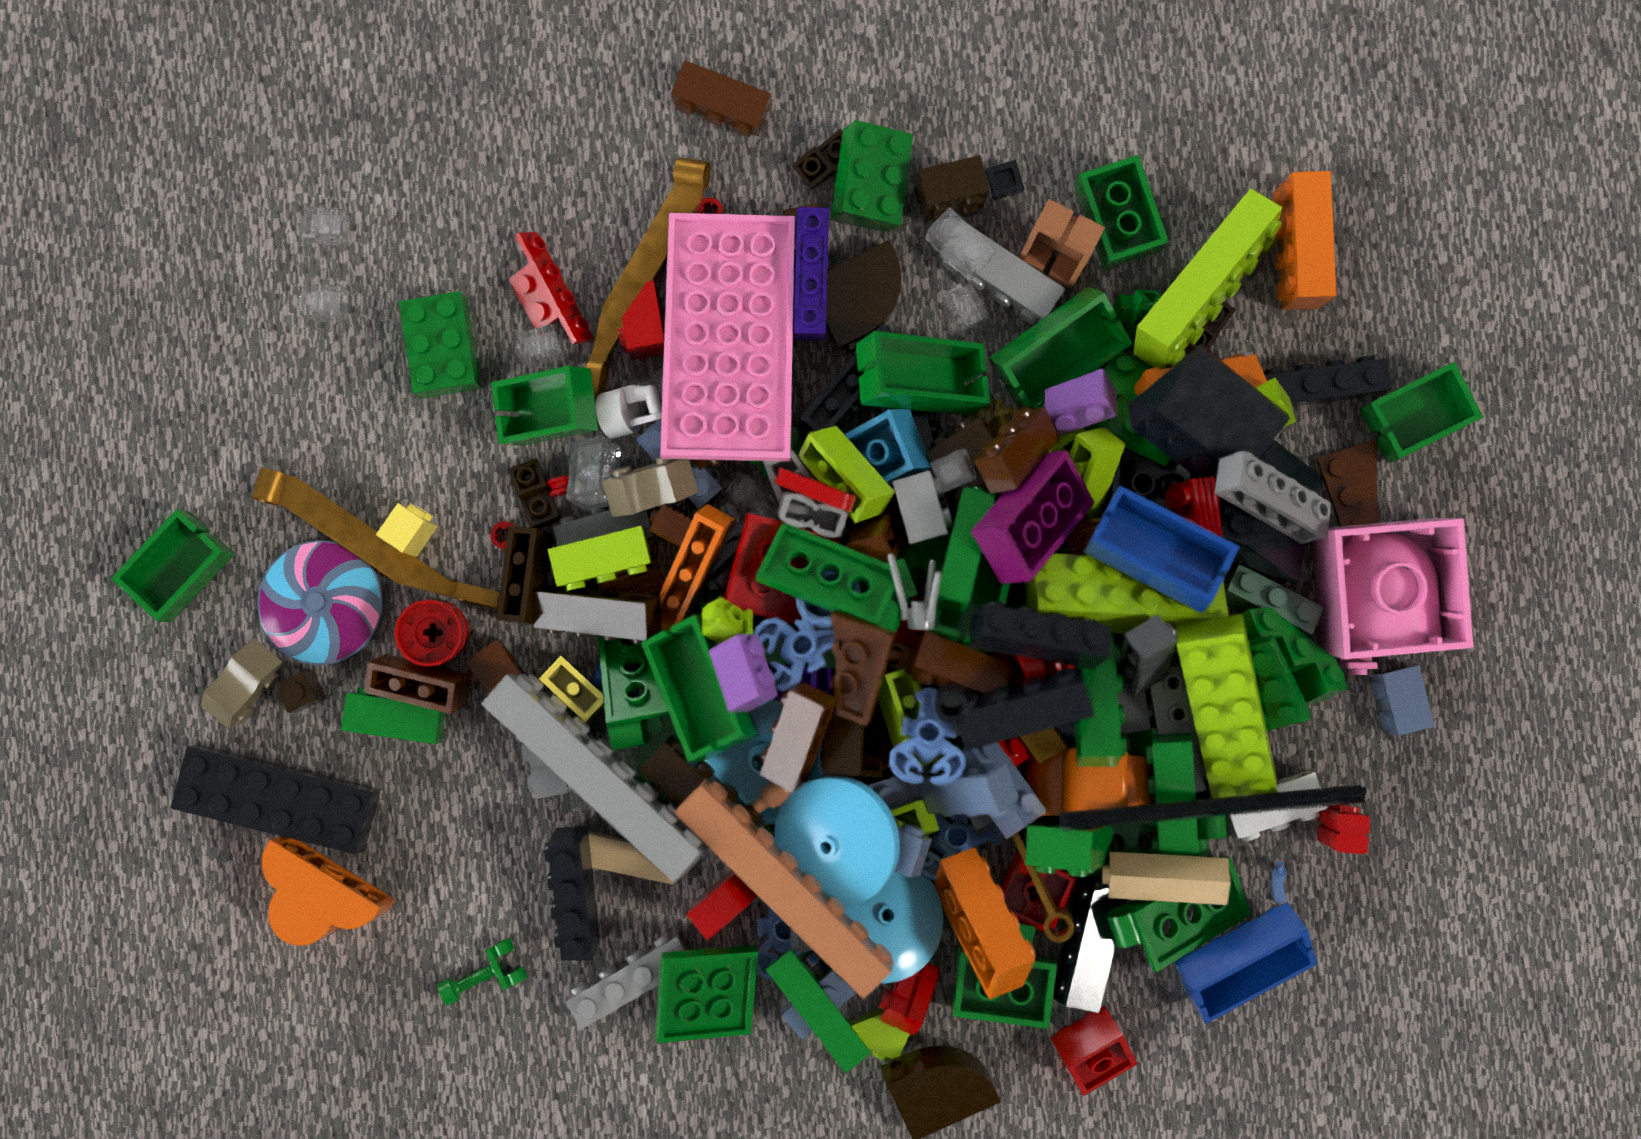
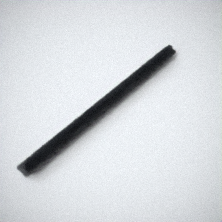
M1360 785L1325 789L1241 795L1240 797L1230 796L1225 798L1197 799L1195 801H1177L1176 803L1143 804L1142 806L1135 805L1134 807L1132 805L1130 807H1112L1111 809H1089L1088 811L1081 810L1080 812L1079 810L1076 812L1069 811L1068 813L1066 811L1059 814L1060 821L1058 825L1060 829L1063 828L1065 831L1067 829L1070 831L1071 828L1074 831L1075 828L1076 830L1078 828L1082 830V827L1085 830L1086 827L1094 829V826L1096 829L1098 826L1102 828V825L1105 828L1106 825L1113 827L1114 824L1117 827L1118 824L1119 826L1121 824L1125 826V823L1127 826L1129 823L1136 825L1137 822L1138 824H1141V822L1142 824L1145 822L1148 824V821L1156 823V820L1159 823L1160 820L1164 822V819L1166 822L1168 819L1171 822L1172 819L1173 821L1175 819L1179 821V818L1181 820L1183 818L1190 820L1191 818L1194 819V817L1198 819V816L1200 819L1202 816L1203 818H1206V816L1207 818L1210 816L1213 818V815L1217 817V814L1219 817L1221 814L1223 817L1225 814L1226 816L1228 814L1232 816V813L1233 815H1236V813L1237 815L1240 813L1243 815V813L1247 814V811L1249 814L1251 812L1254 814L1255 812L1258 813V811L1262 813V810L1265 813L1266 810L1267 812H1273V809L1276 812L1277 809L1278 811L1281 809L1282 811L1284 809L1287 811L1288 808L1289 810L1292 808L1295 810V808L1299 809V807L1300 809L1303 807L1306 809L1307 807L1310 808V806L1317 808L1318 806L1321 807V805L1328 807L1329 805L1332 806V804L1334 806L1336 804L1337 806L1339 804L1343 805V803L1344 805L1347 803L1350 805V803L1354 804V802L1355 804L1358 802L1360 804L1361 801L1365 803L1367 789L1365 786L1362 788Z

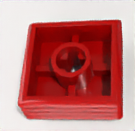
M1213 476L1208 478L1200 477L1170 484L1165 493L1167 508L1171 509V512L1223 538L1218 495L1215 494L1216 479Z
M1017 850L1000 886L1005 898L1004 903L1009 912H1013L1018 920L1045 932L1044 916L1047 912L1038 895H1034L1032 899L1029 898L1030 893L1027 889L1029 886L1034 887V883L1019 850ZM1063 869L1055 870V873H1041L1055 906L1064 908L1077 881V877L1068 875V872ZM1059 917L1054 918L1049 923L1050 927L1053 930L1058 922Z

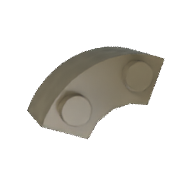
M660 456L655 458L656 463L633 470H631L630 466L613 470V477L601 481L612 516L633 515L656 506L678 502L698 493L689 459H661Z
M253 638L231 656L223 672L204 691L200 706L227 729H230L237 722L240 724L244 723L254 712L251 708L266 689L270 690L281 678L278 671L282 661Z

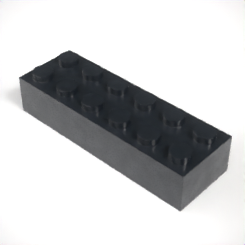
M193 745L186 747L170 809L358 854L366 849L381 789L203 745Z

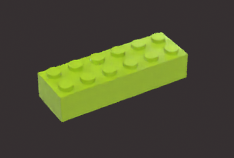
M1250 188L1138 324L1133 354L1152 367L1166 369L1177 365L1185 355L1184 349L1189 343L1194 345L1204 332L1202 327L1208 320L1213 322L1223 308L1221 305L1227 297L1232 299L1241 286L1240 281L1245 274L1250 276L1255 271L1260 262L1258 258L1262 253L1268 254L1273 249L1278 240V237L1275 235L1282 225V221L1279 219L1283 207Z
M1053 554L1031 581L1024 582L1027 608L1034 609L1036 613L1045 615L1064 614L1067 616V619L1096 620L1100 625L1110 626V633L1126 634L1155 615H1158L1163 622H1168L1175 632L1177 624L1229 616L1223 581L1213 602L1203 613H1200L1092 556Z
M1243 614L1177 624L1176 644L1211 797L1214 799L1219 797L1278 793L1277 776Z

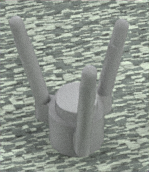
M892 553L889 554L890 570L901 609L900 620H908L909 629H934L935 609L941 573L938 571L935 573L936 562L934 560L929 562L925 601H911V607L908 608L895 557Z

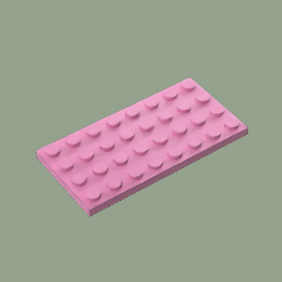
M669 213L661 459L790 461L795 216Z

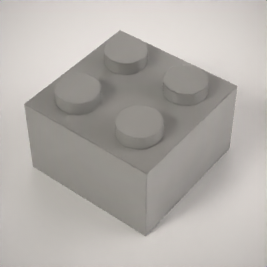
M931 471L892 481L911 545L918 546L951 536L949 529L953 528L954 523L948 507L944 509L942 507L940 499L946 497L939 476L934 477Z

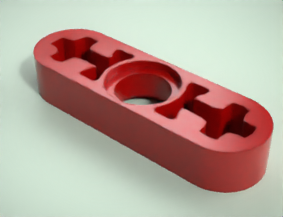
M784 468L779 469L775 484L851 512L856 496Z

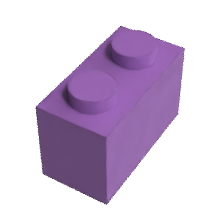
M1104 369L1045 389L1044 406L1058 436L1116 416L1117 390Z
M737 634L709 650L729 712H749L778 696L775 688V679L769 670L764 656V647L759 641L758 635Z

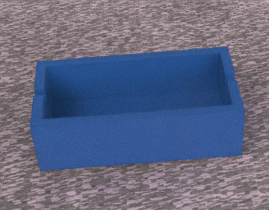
M1119 485L1084 553L1203 613L1213 602L1224 579L1223 576L1227 573L1239 546Z
M1288 902L1278 907L1270 908L1260 917L1250 922L1242 923L1237 929L1222 937L1214 938L1209 944L1196 951L1189 952L1174 962L1182 979L1185 992L1205 1024L1317 965L1308 929Z

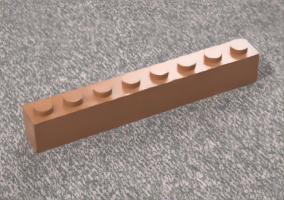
M706 778L678 806L674 813L864 999L892 972L894 961L889 950L884 945L876 944L869 938V933L864 925L857 920L853 922L844 913L845 908L836 898H829L821 890V884L811 874L805 875L797 867V860L789 852H782L774 844L772 835L762 827L759 829L750 820L751 816L744 807L739 804L735 806L726 797V790L718 782H711Z

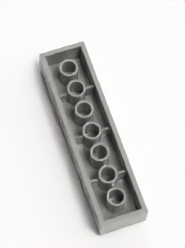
M507 674L481 705L670 880L676 882L687 875L710 848L674 813L678 807L672 803L667 805L659 797L661 792L648 781L644 784L636 776L637 770L626 760L620 762L612 754V747L601 738L596 740L588 732L590 727L577 716L573 719L565 711L567 706L563 701L554 695L548 696L542 690L544 685L532 674L528 676L526 674Z

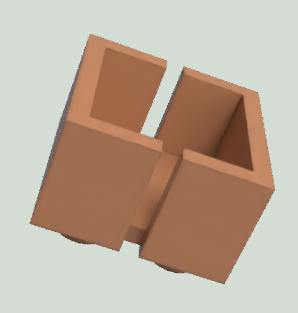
M1048 199L1018 258L1042 273L1055 249L1059 254L1047 277L1072 290L1105 227L1082 215L1076 218L1072 216L1074 211Z

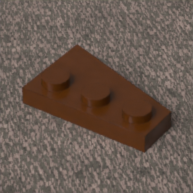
M1376 439L1315 459L1339 526L1378 523Z
M834 610L831 613V625H834V642L832 646L836 664V675L834 676L835 698H837L835 704L836 715L867 726L872 718L897 632Z

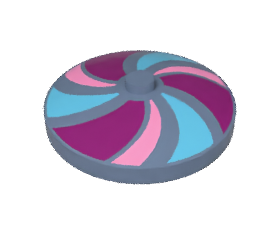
M309 541L296 545L282 553L265 573L258 594L259 619L268 639L280 652L289 658L311 665L340 663L360 653L377 634L385 611L384 588L376 569L339 543L333 541Z

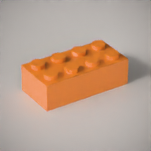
M1331 171L1292 172L1274 191L1272 201L1283 207L1279 219L1282 221V225L1275 235L1279 240V252L1275 255V269L1280 271V283L1276 287L1277 301H1281L1282 310L1319 309L1337 296Z
M973 847L940 860L933 884L940 897L942 908L990 1000L1024 986L1035 961V952L1031 943L1022 937L1016 915L1013 912H1009L1006 907L1001 887L998 884H994L990 877V869L986 859L983 856L980 857L976 848Z

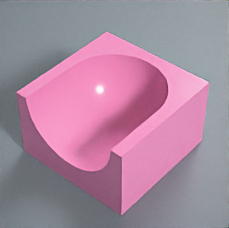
M1427 518L1328 527L1327 538L1312 541L1317 604L1324 607L1318 620L1321 648L1331 656L1342 659H1355L1473 648L1464 519Z

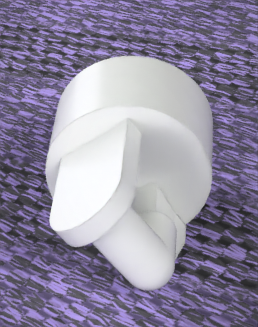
M654 385L625 386L600 393L595 400L597 424L602 433L611 439L636 433L640 430L641 424L662 418V404L657 388ZM646 401L650 414L641 416L638 402Z

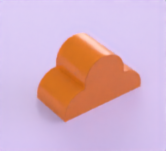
M1076 748L1059 752L1040 764L1032 755L1026 760L1025 781L1047 810L1036 819L1059 820V814L1066 811L1068 813L1069 811L1076 812L1077 810L1080 812L1081 810L1088 811L1089 809L1152 804V795H1149L1148 776H1152L1153 764H1147V757L1128 755V752H1126V755L1122 756L1117 767H1078Z
M280 836L271 839L263 852V874L268 883L277 890L269 904V923L273 932L288 944L296 946L309 945L335 932L339 928L355 929L364 926L386 913L396 900L302 841Z

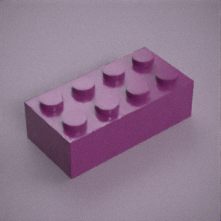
M1067 450L1048 453L1017 489L1005 491L971 532L1001 584L1028 582L1036 576L1092 507L1094 501Z

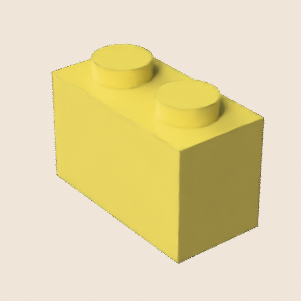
M397 503L376 535L400 552L417 557L438 526L431 522L434 516L421 507L415 506L412 503L408 507Z
M562 656L539 678L541 682L587 724L604 708L603 694Z

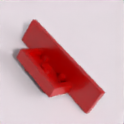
M538 232L516 234L515 238L529 263L510 277L509 281L536 332H544L560 321L572 344L587 343L594 340L589 330L588 322L582 317L575 304L573 294L567 289L561 277L560 269L553 262L546 249L545 241L539 236Z

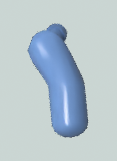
M1282 861L1276 863L1271 880L1273 900L1278 904L1286 900L1283 884L1287 871Z

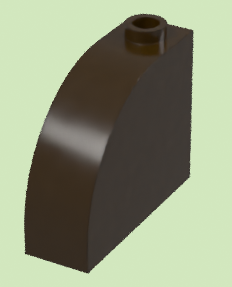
M889 240L827 270L826 329L838 353L846 350L847 353L855 351L856 344L873 331H876L882 323L885 325L895 310L901 288V269L898 257Z
M925 1047L894 1058L880 1066L886 1085L912 1139H921L1001 1103L991 1077L983 1063L971 1053L956 1047Z

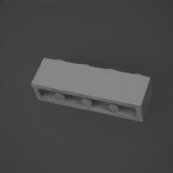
M963 220L953 232L939 256L943 260L942 265L953 273L962 272L969 277L968 282L979 290L986 288L995 294L993 298L996 302L1007 308L1010 305L1020 311L1019 316L1032 325L1049 315L1065 291L1064 287Z

